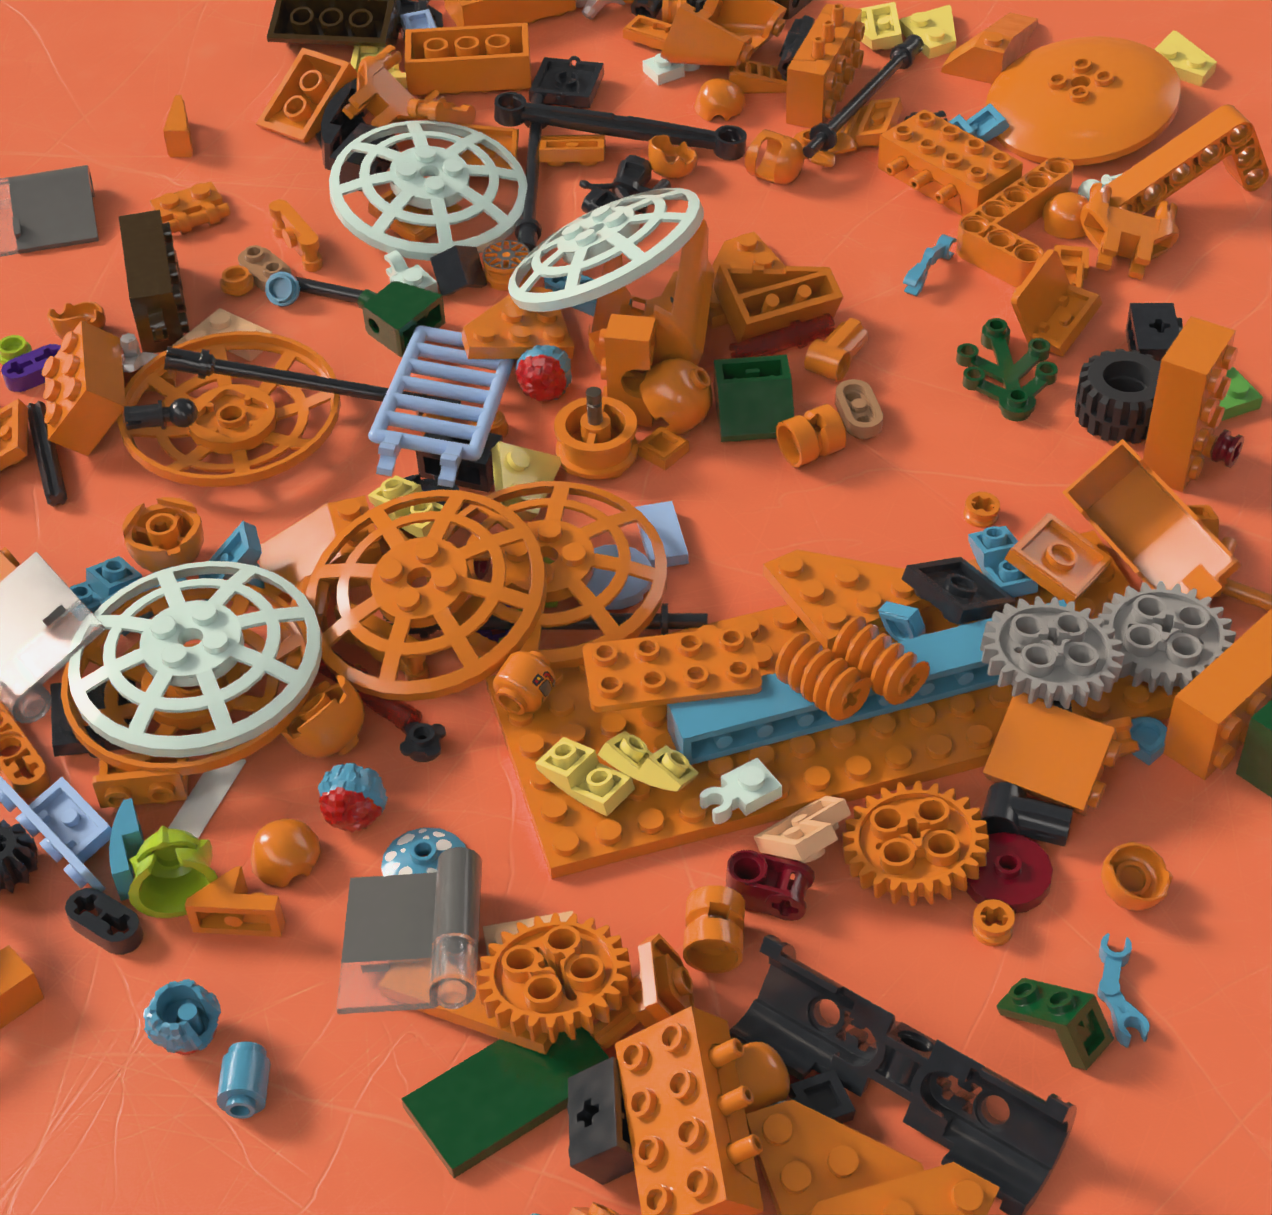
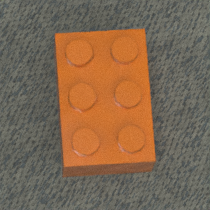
M81 320L73 332L69 331L66 333L57 354L54 357L50 356L44 364L42 375L45 377L43 398L46 400L47 410L44 421L47 424L49 441L89 456L124 411L126 399L120 337Z

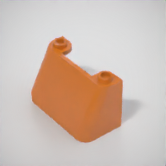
M706 0L703 9L696 13V8L685 2L678 8L660 56L670 63L717 66H738L742 62L746 64L754 52L773 36L778 37L786 24V20L783 17L787 8L773 0Z

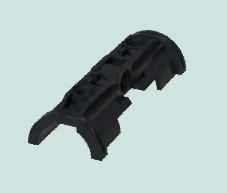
M774 935L765 936L759 951L769 956V964L771 965L758 998L753 1001L740 1021L729 1029L731 1039L737 1038L742 1045L751 1042L769 1044L781 1056L788 1073L800 1081L812 1070L821 1074L835 1069L843 1087L859 1097L865 1092L870 1079L909 1100L911 1103L903 1122L950 1150L943 1157L942 1165L955 1162L999 1186L1000 1189L996 1197L1003 1200L999 1209L1008 1215H1025L1042 1191L1061 1156L1075 1121L1076 1105L1070 1102H1063L1062 1098L1056 1094H1051L1047 1100H1044L938 1039L935 1041L909 1025L895 1021V1015L796 960L795 949L790 944L781 942ZM823 999L831 1000L837 1005L840 1011V1019L837 1024L828 1023L821 1016L820 1003ZM849 1024L855 1026L849 1031H845V1028L849 1026ZM865 1028H868L875 1037L876 1042L872 1045L867 1042L868 1034L863 1030ZM951 1075L959 1079L958 1085L962 1089L957 1093L950 1090L952 1082L948 1077ZM981 1087L982 1091L975 1097L973 1104H971L970 1100L975 1096L972 1092L976 1088ZM996 1095L1006 1101L1010 1110L1008 1120H997L990 1115L986 1106L989 1096Z

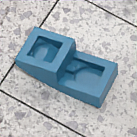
M991 103L967 121L960 114L949 121V123L982 139L984 142L993 139L1009 127L1006 119Z
M132 798L122 801L113 822L110 836L109 857L111 873L121 901L129 899L128 892L134 880V874L128 859L136 856L141 845L144 843L141 825Z

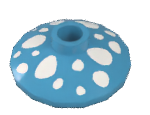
M423 827L408 831L393 840L384 852L381 865L382 874L387 876L437 872L438 857L442 852L450 848H466V846L455 834L441 828Z

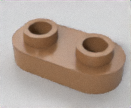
M257 245L249 246L238 256L239 265L249 270L254 277L255 285L264 292L266 282L271 275L281 271L291 274L290 267L264 247Z
M856 379L841 382L836 387L835 405L847 432L859 439L877 436L882 431L883 412L871 386L864 381Z

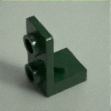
M1022 978L1011 987L1010 991L996 1005L999 1014L1002 1016L1055 1029L1072 1067L1087 1070L1114 1040L1094 994Z

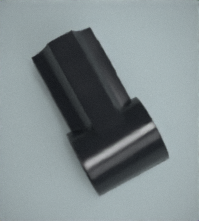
M998 782L991 785L988 790L981 820L987 822V835L1007 832L1065 847L1074 808L1028 798L1025 791L1019 786L1009 782Z

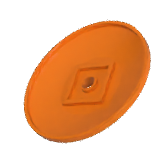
M1104 36L1079 37L1042 46L1011 63L992 84L987 95L986 106L991 103L1006 119L1009 127L995 138L1009 151L1038 163H1042L1051 157H1064L1071 160L1074 166L1117 159L1144 147L1157 138L1170 125L1177 114L1181 99V88L1175 68L1168 59L1156 50L1144 44L1123 38Z

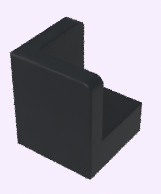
M455 245L430 258L442 296H449L465 287L482 288L487 285L476 247Z

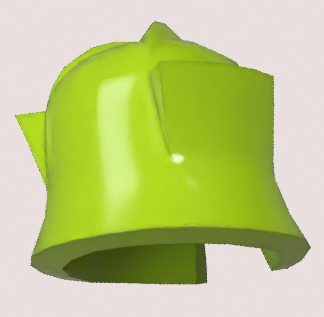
M161 826L156 833L144 841L137 855L128 859L130 868L135 875L128 892L129 901L133 907L147 916L156 918H174L187 915L185 909L186 899L218 878L215 871L210 867L213 857L210 841L199 840L192 833L184 830L169 829Z

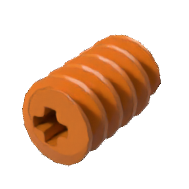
M852 617L843 626L834 641L832 651L835 653V658L846 660L848 668L856 667L861 671L860 680L870 678L873 692L884 696L889 704L898 705L906 702L920 690L928 678L930 671L928 662L921 661L917 663V654L910 651L904 654V645L898 642L891 645V636L886 633L878 635L879 629L876 625L869 624L866 626V619L864 617Z
M804 631L797 632L789 638L781 649L776 661L775 673L777 679L785 684H789L792 690L801 693L802 697L809 702H814L815 706L823 712L827 711L828 716L836 721L845 720L858 712L870 693V678L860 680L861 671L856 667L848 668L846 660L835 658V653L829 648L823 650L822 644L817 640L810 641V635Z

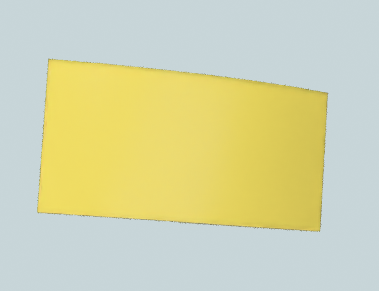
M395 475L393 478L385 480L379 488L368 495V498L376 507L397 497L422 492V488L419 484ZM436 502L423 503L397 510L388 514V516L393 521L413 513L441 511L443 505ZM434 522L415 523L404 526L402 529L416 537H427Z
M625 730L605 742L597 754L622 773L640 782L664 790L677 792L693 781L699 774L682 753L670 749L667 745L655 753H651L647 745L640 738L630 735Z
M565 737L560 739L535 763L537 770L557 787L577 801L605 816H608L635 790L632 777L599 763L594 749Z

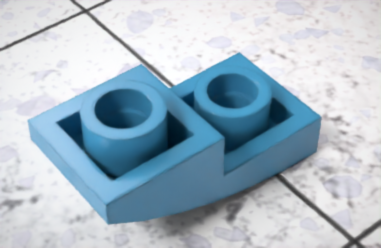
M992 526L983 531L968 534V541L982 573L1013 598L1038 592V583L1005 560L1009 550L1018 542L1006 526Z
M120 556L86 568V581L70 587L84 603L73 613L81 624L85 623L102 605L101 601L121 588L142 578V575Z

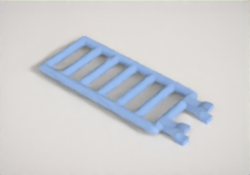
M427 326L416 327L368 433L371 442L380 444L378 447L380 460L377 465L376 474L392 477L396 459L401 448L441 455L440 465L442 466L438 485L453 488L461 459L477 461L481 458L515 359H468L465 350L425 343V341L464 347L461 332ZM418 357L496 370V372L489 373L417 359ZM411 373L490 387L488 391L411 377L410 375ZM404 390L444 398L483 404V408L429 399L424 397H418L413 395H407L402 393ZM396 408L473 421L477 422V425L472 426L395 412ZM388 426L465 439L470 440V444L390 431L387 428Z

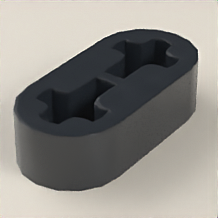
M84 888L76 891L66 901L65 910L71 927L77 933L115 955H124L134 951L141 944L144 934L137 914L100 890ZM94 908H96L98 916H95L94 914L88 911H92ZM111 926L118 929L119 931H125L127 928L129 929V931L125 934L123 932L118 931L113 935Z

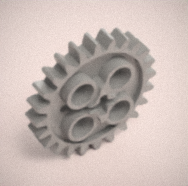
M1159 581L1157 589H1151L1146 582H1142L1140 592L1127 586L1125 596L1114 593L1112 603L1105 602L1102 614L1098 616V618H1105L1103 628H1114L1116 630L1113 639L1122 641L1120 652L1124 653L1119 678H1124L1128 675L1133 676L1132 686L1134 687L1140 685L1143 681L1147 682L1149 692L1152 693L1158 685L1164 686L1168 695L1172 694L1174 686H1179L1182 690L1234 643L1236 632L1230 630L1232 620L1222 618L1223 607L1210 608L1212 600L1210 596L1198 600L1196 598L1197 589H1192L1185 594L1181 592V585L1178 583L1172 590H1166L1163 581Z
M1036 596L1034 605H1029L1021 598L1018 601L1017 608L1007 603L1004 605L1003 613L995 611L992 621L986 622L980 650L983 651L981 661L982 663L989 664L988 675H1000L997 684L999 687L1010 684L1013 686V697L1024 692L1029 694V704L1034 703L1037 698H1042L1046 708H1051L1053 700L1060 701L1065 709H1069L1071 700H1075L1079 705L1085 707L1088 696L1096 701H1100L1103 691L1110 693L1114 682H1118L1124 653L1120 652L1122 641L1113 639L1116 631L1114 628H1103L1105 618H1089L1090 608L1078 612L1074 610L1075 602L1071 601L1066 607L1059 605L1056 597H1053L1050 604H1044L1042 599Z

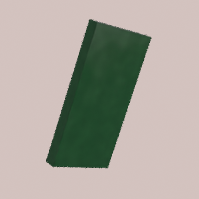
M582 1026L576 1028V1039L571 1040L566 1032H559L556 1042L552 1043L546 1055L499 1039L401 1098L402 1105L453 1178H456L566 1109L568 1104V1078L609 1059V1057L591 1034Z

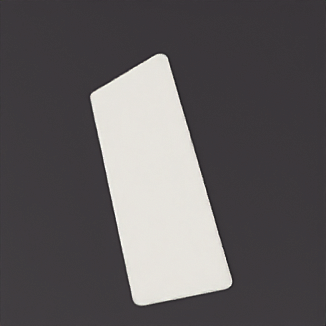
M241 759L228 766L204 772L168 828L184 830L199 838L243 768L246 760Z

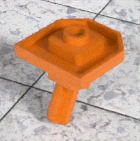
M660 933L647 937L638 945L640 973L629 982L630 995L621 997L623 999V1008L609 1012V1023L599 1020L593 1025L594 1032L591 1034L604 1049L613 1045L639 1022L648 1028L690 1006L695 1007L693 983L690 974L684 967L680 955Z

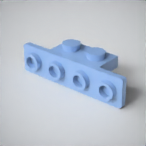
M0 776V802L9 812L13 811L16 807L22 812L16 817V820L32 837L36 836L39 832L45 836L39 844L56 863L63 857L69 862L63 870L81 889L88 883L92 888L103 892L106 888L83 863L110 840L112 828L63 777L59 778L28 805Z

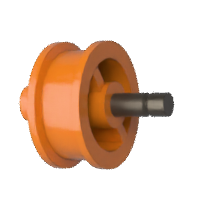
M590 387L586 390V397L568 403L556 415L554 421V431L558 440L556 456L561 457V466L568 474L586 479H615L620 477L635 462L638 455V443L635 437L637 419L633 410L624 402L602 396L600 388Z

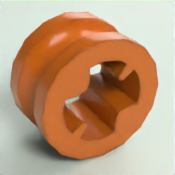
M978 491L970 494L965 501L963 513L965 521L971 526L978 528L992 526L998 519L1000 501L996 496L988 492Z
M991 899L979 903L974 910L972 932L974 937L986 946L996 947L1007 943L1013 934L1015 922L1013 909L1000 900ZM985 920L991 923L995 922L996 920H999L1002 923L1001 926L996 923L992 924L991 926H988L985 924Z

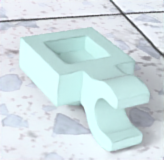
M396 250L384 255V259L391 265V267L386 269V273L390 277V283L400 281L438 293L437 281L418 264L409 268L403 256Z

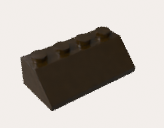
M276 0L267 34V41L374 47L396 45L401 25L397 1Z

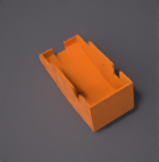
M1124 439L1117 443L1062 492L1151 589H1157L1159 581H1163L1166 590H1172L1178 583L1181 585V592L1185 594L1192 589H1197L1196 598L1198 600L1209 596L1213 598L1225 588L1224 585L1228 583L1226 579L1242 566L1196 514L1146 465L1143 459Z

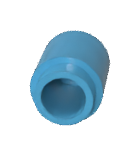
M237 1042L229 1047L228 1053L222 1058L217 1105L233 1118H249L262 1111L266 1106L270 1060L263 1046L254 1042Z

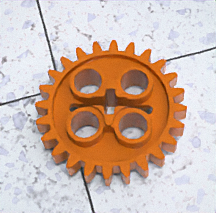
M916 781L913 790H907L902 782H899L897 784V792L893 794L882 787L880 788L881 799L878 800L867 795L865 797L866 808L855 806L853 808L854 819H846L845 821L847 832L842 833L845 864H849L851 877H859L862 889L873 885L876 898L883 896L886 892H890L892 904H896L902 896H908L910 906H915L918 897L924 896L927 902L933 905L935 901L934 894L941 893L946 899L950 900L952 899L951 887L955 886L960 890L966 891L967 878L978 880L979 867L986 866L987 864L986 852H989V835H987V822L981 820L979 807L970 809V798L968 796L956 801L954 788L947 790L944 794L939 793L938 783H934L929 790H923L921 782Z
M553 913L551 921L548 923H544L537 915L534 916V926L529 928L525 924L518 922L516 923L517 934L513 935L502 931L500 933L502 944L490 943L488 945L490 956L480 958L482 970L476 973L479 985L478 992L481 1005H485L487 1017H496L499 1029L511 1025L512 1035L515 1038L520 1036L525 1030H528L531 1042H536L542 1033H548L551 1043H555L559 1032H566L568 1037L574 1040L576 1039V1028L581 1026L586 1031L593 1033V1020L598 1019L609 1023V1009L621 1010L623 1008L621 997L630 995L629 982L632 981L628 948L622 947L621 936L611 937L609 925L596 929L595 918L593 917L587 919L583 924H579L577 913H573L567 922H561L559 914ZM544 958L547 961V967H545ZM562 985H564L565 995L562 991Z

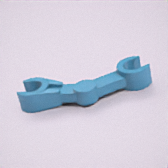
M942 234L936 246L926 248L921 262L910 269L904 277L903 284L908 285L904 292L915 296L919 295L931 265H934L940 258L950 260L954 255L949 250L951 245L957 242L956 238Z
M1107 933L1103 936L1099 948V958L1104 963V969L1097 994L1106 1003L1111 1012L1117 1041L1126 1048H1129L1131 1035L1126 1027L1137 1029L1143 1041L1146 1042L1150 1025L1147 1018L1127 1002L1120 991L1119 978L1121 967L1125 966L1129 961L1132 943L1126 937L1122 952L1111 951L1108 948L1110 934Z

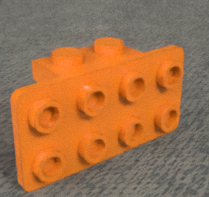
M746 626L589 643L583 647L591 709L595 712L757 694L762 690V679L750 629Z

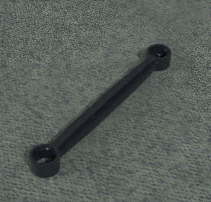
M515 92L501 93L494 100V119L503 126L514 127L529 121L641 141H649L654 136L668 135L672 145H681L685 141L688 147L713 149L716 156L725 160H737L745 154L747 134L742 128L734 125L721 126L716 131L633 116L614 115V113L527 103L524 96Z

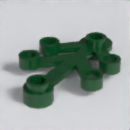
M992 318L982 327L981 344L985 348L993 350L997 364L978 356L979 349L977 346L970 343L959 345L956 362L961 366L968 367L963 372L962 384L968 390H976L998 401L1001 413L1006 419L1023 421L1035 409L1036 399L1034 397L1047 385L1056 382L1058 367L1052 362L1045 361L1049 358L1050 343L1042 338L1032 339L1028 344V352L1013 364L1008 347L1011 330L1005 320ZM1036 366L1035 377L1021 388L1019 380ZM985 375L1003 383L1004 388L986 381Z

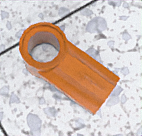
M854 318L841 322L824 341L816 339L812 342L805 356V369L840 382L849 370L851 359L868 342V331L864 329L861 321Z

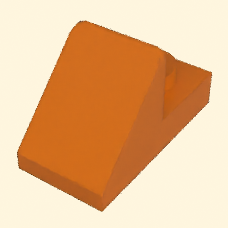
M236 866L188 897L185 909L193 933L282 937L285 920L279 896L260 892L247 894L248 888L242 866Z

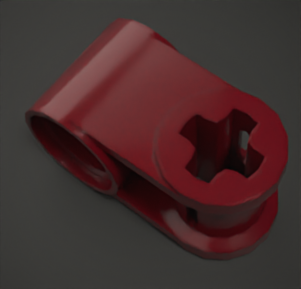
M741 850L731 855L727 861L725 887L732 888L742 895L745 900V909L774 915L783 920L794 921L801 919L806 912L807 906L804 898L807 889L814 882L815 874L811 867L797 860L781 859L760 854L753 850ZM792 873L795 874L794 880L790 879ZM786 900L790 901L789 907L785 906Z

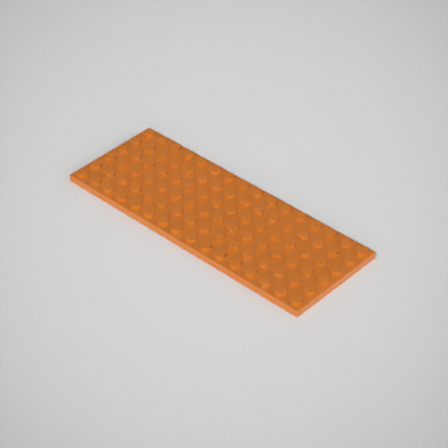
M1095 530L1080 533L1081 536L1111 556ZM976 559L967 561L982 573ZM1114 560L1099 579L1075 602V611L1080 612L1090 608L1089 618L1095 619L1098 618L1099 614H1102L1105 602L1112 603L1114 593L1125 596L1126 587L1130 585ZM1038 584V592L1014 597L1017 600L1014 607L1017 608L1018 601L1021 598L1029 605H1034L1036 596H1039L1044 604L1051 603L1055 596ZM788 604L708 623V625H703L699 628H688L668 633L675 634L746 626L751 631L761 676L775 674L776 661L781 649L789 638L797 632L804 631L810 635V641L817 640ZM933 604L919 611L925 624V634L962 625H957L945 619L942 612ZM978 621L968 622V623H964V624H970V623H974V622H978ZM885 627L879 628L878 635L882 633L888 634ZM891 637V644L896 643L897 641ZM585 665L552 670L556 683L539 710L531 713L524 712L518 715L504 709L495 698L496 692L493 687V680L496 675L486 678L487 690L551 879L784 819L825 796L843 798L846 802L865 798L867 795L880 794V788L882 787L889 791L895 790L899 782H902L907 787L914 785L916 781L922 783L983 767L986 765L1013 697V686L1011 684L1004 687L993 685L696 763L691 766L699 774L693 781L677 792L653 787L632 778L635 790L608 816H605L577 801L557 787L537 770L535 763L563 737L592 748L598 754L605 742L624 730L630 735L640 738L647 745L651 753H655L666 745L670 749L676 750L667 726V704L595 712L591 709ZM1128 675L1124 678H1119L1118 682H1114L1110 693L1103 691L1100 701H1096L1088 696L1086 706L1082 707L1075 700H1071L1072 712L1100 723L1130 716L1131 720L1137 717H1152L1160 721L1170 718L1174 697L1181 691V688L1174 686L1172 694L1168 695L1164 686L1158 685L1152 693L1149 692L1147 682L1143 681L1136 687L1132 686L1134 677ZM1037 698V700H1040V701H1043V702H1044V699H1042V698ZM597 755L599 763L619 771ZM758 758L782 785V797L747 816L737 808L732 811L731 817L726 822L715 824L712 821V810L720 805L712 804L702 809L700 807L701 792L710 787H721L722 775Z

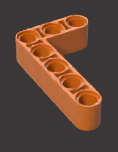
M1227 104L1219 107L1108 183L1107 185L1112 188L1109 206L1143 215L1159 202L1165 200L1221 161H1223L1226 171L1246 191H1255L1261 188L1268 180L1269 168L1254 126L1233 105Z
M1051 157L962 217L958 227L957 255L1015 288L1021 285L1032 271L1036 261L1042 258L1044 251L1038 245L1017 234L1043 216V208L1049 198L1059 193L1071 191L1074 170L1073 162L1064 157Z

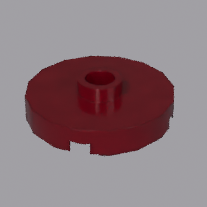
M1007 832L988 834L989 852H986L987 864L986 866L979 867L978 880L967 878L966 892L977 904L985 900H1000L1015 910L1014 914L1027 912L1040 905L1049 894L1053 873L1048 854L1038 843L1023 835Z

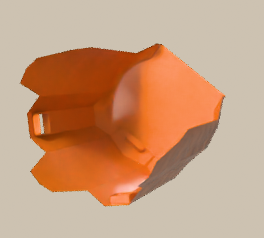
M704 219L693 237L682 247L679 269L673 272L661 296L648 300L631 295L626 286L612 293L597 298L592 330L590 333L589 324L588 335L589 348L595 361L600 366L603 357H605V351L599 350L600 331L602 328L607 329L611 314L656 318V350L652 366L670 358H682L698 365L704 350L715 273L708 260L709 228ZM622 254L604 263L602 276L623 266ZM633 301L645 304V309L641 310L632 307ZM636 370V371H637V372H640V373H644L646 370Z

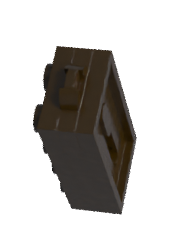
M160 210L119 216L129 299L142 351L148 353L166 351L167 346L172 347L173 344L184 337L183 333L190 332L179 272L180 267L177 252L174 250L170 222L163 223Z

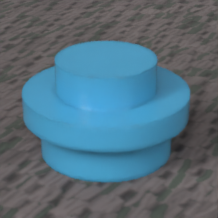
M281 271L269 277L266 282L265 292L267 298L273 304L289 306L298 298L300 286L295 276Z

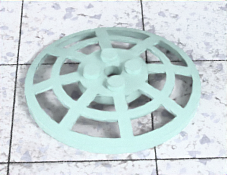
M415 120L392 123L375 128L349 143L337 156L332 166L329 178L330 201L335 214L342 224L357 238L388 254L396 250L404 258L431 261V257L455 245L476 247L478 253H481L490 244L503 241L514 232L517 222L523 218L527 179L520 163L512 153L489 136L471 128L449 122ZM397 133H402V134H399V135H396V136H392V137H390V138H388V139H386V140L380 142V143L377 144V145L368 144V143H370V142H372V141H374V140H376V139H379V138H382V137H385V136H389V135L397 134ZM426 138L442 139L454 142V144L447 149L429 146ZM410 139L413 140L415 147L403 152L388 148L396 143ZM480 143L497 153L513 170L496 167L489 155L477 144ZM466 150H470L480 158L484 165H467L459 155ZM354 152L367 154L361 163L359 178L340 184L339 176L343 163ZM376 157L392 161L390 171L370 175V168ZM469 176L489 177V185L483 196L469 187ZM499 178L518 181L519 185L516 202L508 215L492 203L498 192ZM390 183L391 190L396 197L391 203H388L376 192L373 186ZM362 189L369 202L379 211L383 212L373 227L362 221L350 209L344 200V195ZM463 198L473 204L464 210L447 214L446 207L456 204ZM409 204L418 208L432 209L433 215L416 214L404 211L403 209ZM483 211L498 223L495 227L480 235L465 240H452L450 225L468 221ZM395 219L413 225L436 226L439 243L408 241L390 236L385 232Z
M683 188L650 190L624 197L596 208L565 225L534 248L520 262L511 275L508 284L509 294L519 308L527 311L545 312L573 307L612 293L649 273L679 251L700 227L704 218V208L696 193ZM664 200L688 201L686 213L667 212V205ZM648 205H655L653 213L636 215L634 212ZM661 222L679 223L664 239L645 253L636 246V244L651 234ZM646 223L641 229H639L640 224ZM556 247L558 248L555 253L541 263V258ZM622 253L631 260L626 265L604 276L580 284L583 271L599 266ZM561 258H563L564 262L571 264L552 267ZM532 267L534 272L521 286V288H519V285L523 277ZM567 276L565 289L545 293L529 292L540 277L557 278Z
M205 561L187 563L163 569L138 579L119 590L92 614L78 634L69 657L68 678L71 694L82 718L97 734L114 745L131 752L154 757L184 758L208 755L233 748L258 737L277 725L296 708L309 691L318 673L322 657V635L315 611L306 596L291 582L278 574L254 565L238 562ZM204 574H234L228 580L212 578L184 580L181 582L176 580ZM255 578L274 585L289 594L296 601L298 607L273 609L272 605L260 593L245 586V584ZM158 585L161 586V588L138 599L121 615H110L126 601L145 590ZM196 588L218 589L208 601L195 600L185 602L181 592ZM235 594H239L250 600L260 611L236 616L225 605ZM165 596L169 608L161 611L153 619L134 617L147 605ZM305 620L307 644L303 660L298 670L275 659L281 643V627L279 623ZM267 625V639L262 653L244 646L242 630ZM96 629L110 630L104 644V666L81 679L79 668L85 646ZM123 631L141 633L140 648L116 659L117 644ZM190 640H202L199 644L192 647L183 646ZM237 662L251 666L250 670L238 680L224 688H219L216 679L229 672ZM144 663L154 679L147 691L144 692L130 684L122 673ZM266 673L288 684L265 707L243 720L232 723L225 703L248 691ZM110 680L112 686L121 696L139 705L129 727L117 724L102 714L90 701L87 693ZM169 685L177 687L200 685L203 695L188 698L163 697ZM209 709L216 729L205 733L183 736L145 733L155 711L186 713Z

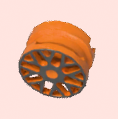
M503 240L490 244L484 250L482 255L486 281L491 283V288L499 291H509L508 284L511 275L520 262L530 253L527 246L518 241ZM509 245L510 248L504 249V246ZM531 269L523 277L519 285V288H521V286L532 275Z

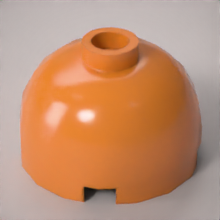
M670 358L653 365L650 371L646 370L642 376H645V380L640 383L643 401L655 420L662 417L670 424L665 429L672 433L683 434L696 427L705 419L712 406V388L710 377L703 368L682 358Z
M175 497L156 498L158 504L145 508V504L142 503L126 516L122 525L125 545L130 556L138 565L154 573L168 567L192 563L198 557L204 542V532L201 517L197 514L196 507L191 502Z
M342 675L335 676L338 683L332 686L325 680L313 687L302 709L290 725L280 733L300 753L312 758L330 757L336 753L342 756L357 745L359 741L357 735L363 726L365 711L362 699L356 689Z

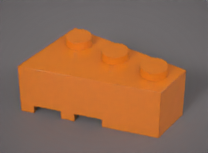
M719 264L713 282L714 291L738 345L834 318L844 297L830 267L786 266L785 269H764V265H753L752 269L731 268L729 264Z

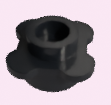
M411 722L405 726L406 738L400 744V751L403 755L410 756L411 759L417 762H429L441 754L440 741L446 735V729L443 725L434 724L431 726L426 723Z

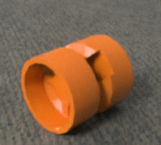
M829 404L806 411L804 416L796 415L781 421L776 426V437L780 451L786 461L795 468L817 460L819 455L827 456L844 449L846 446L847 437L842 419L838 412Z
M708 885L699 887L688 895L685 915L686 929L684 930L683 959L687 965L695 970L706 973H724L737 968L743 960L744 933L742 930L744 929L745 900L740 893L725 886Z

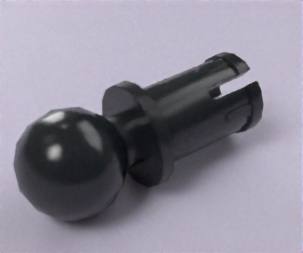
M179 398L174 400L170 407H165L163 400H158V404L125 406L124 416L127 430L160 426L162 430L167 429V422L170 421L178 427L191 426L198 417V409L190 399Z

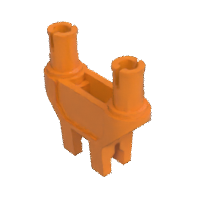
M393 45L386 46L376 56H366L361 60L357 73V92L348 100L350 103L342 110L350 119H353L367 108L375 117L371 124L376 127L398 122L425 120L408 116V102L414 97L388 72L389 69L402 60L401 53L398 50L390 55L395 50ZM437 90L431 91L423 99L424 103L429 104L430 101H435L440 92ZM441 96L436 101L446 102L444 96Z
M1095 183L1090 188L1089 203L1083 206L1080 219L1084 232L1098 249L1096 268L1109 271L1113 257L1116 255L1131 259L1128 277L1142 280L1145 266H1148L1152 259L1169 250L1178 240L1179 228L1175 224L1178 207L1175 203L1171 202L1168 211V201H1161L1156 205L1155 218L1109 206L1112 188L1106 184L1102 193V183Z

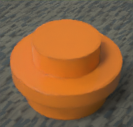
M240 265L226 268L222 272V278L220 279L221 290L228 295L236 297L245 295L255 285L253 275L246 267Z

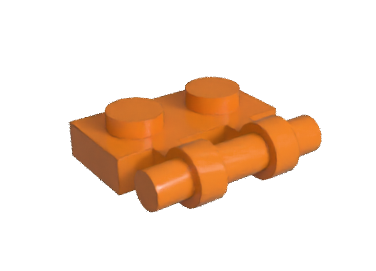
M212 181L198 183L191 188L174 193H166L161 197L150 200L152 211L160 210L163 223L170 222L172 234L179 231L181 234L192 231V227L205 223L209 225L220 222V218L231 215L228 204L223 203V199Z

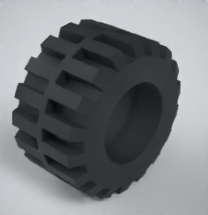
M1116 349L1115 352L1104 351L1101 352L1100 356L1094 355L1089 358V362L1084 363L1082 366L1076 395L1075 416L1079 418V424L1082 427H1087L1088 433L1093 436L1099 435L1105 441L1113 440L1119 443L1124 439L1125 442L1135 444L1141 443V439L1146 440L1161 361L1154 360L1155 357L1152 355L1141 354L1140 351L1132 350L1131 352L1124 349Z

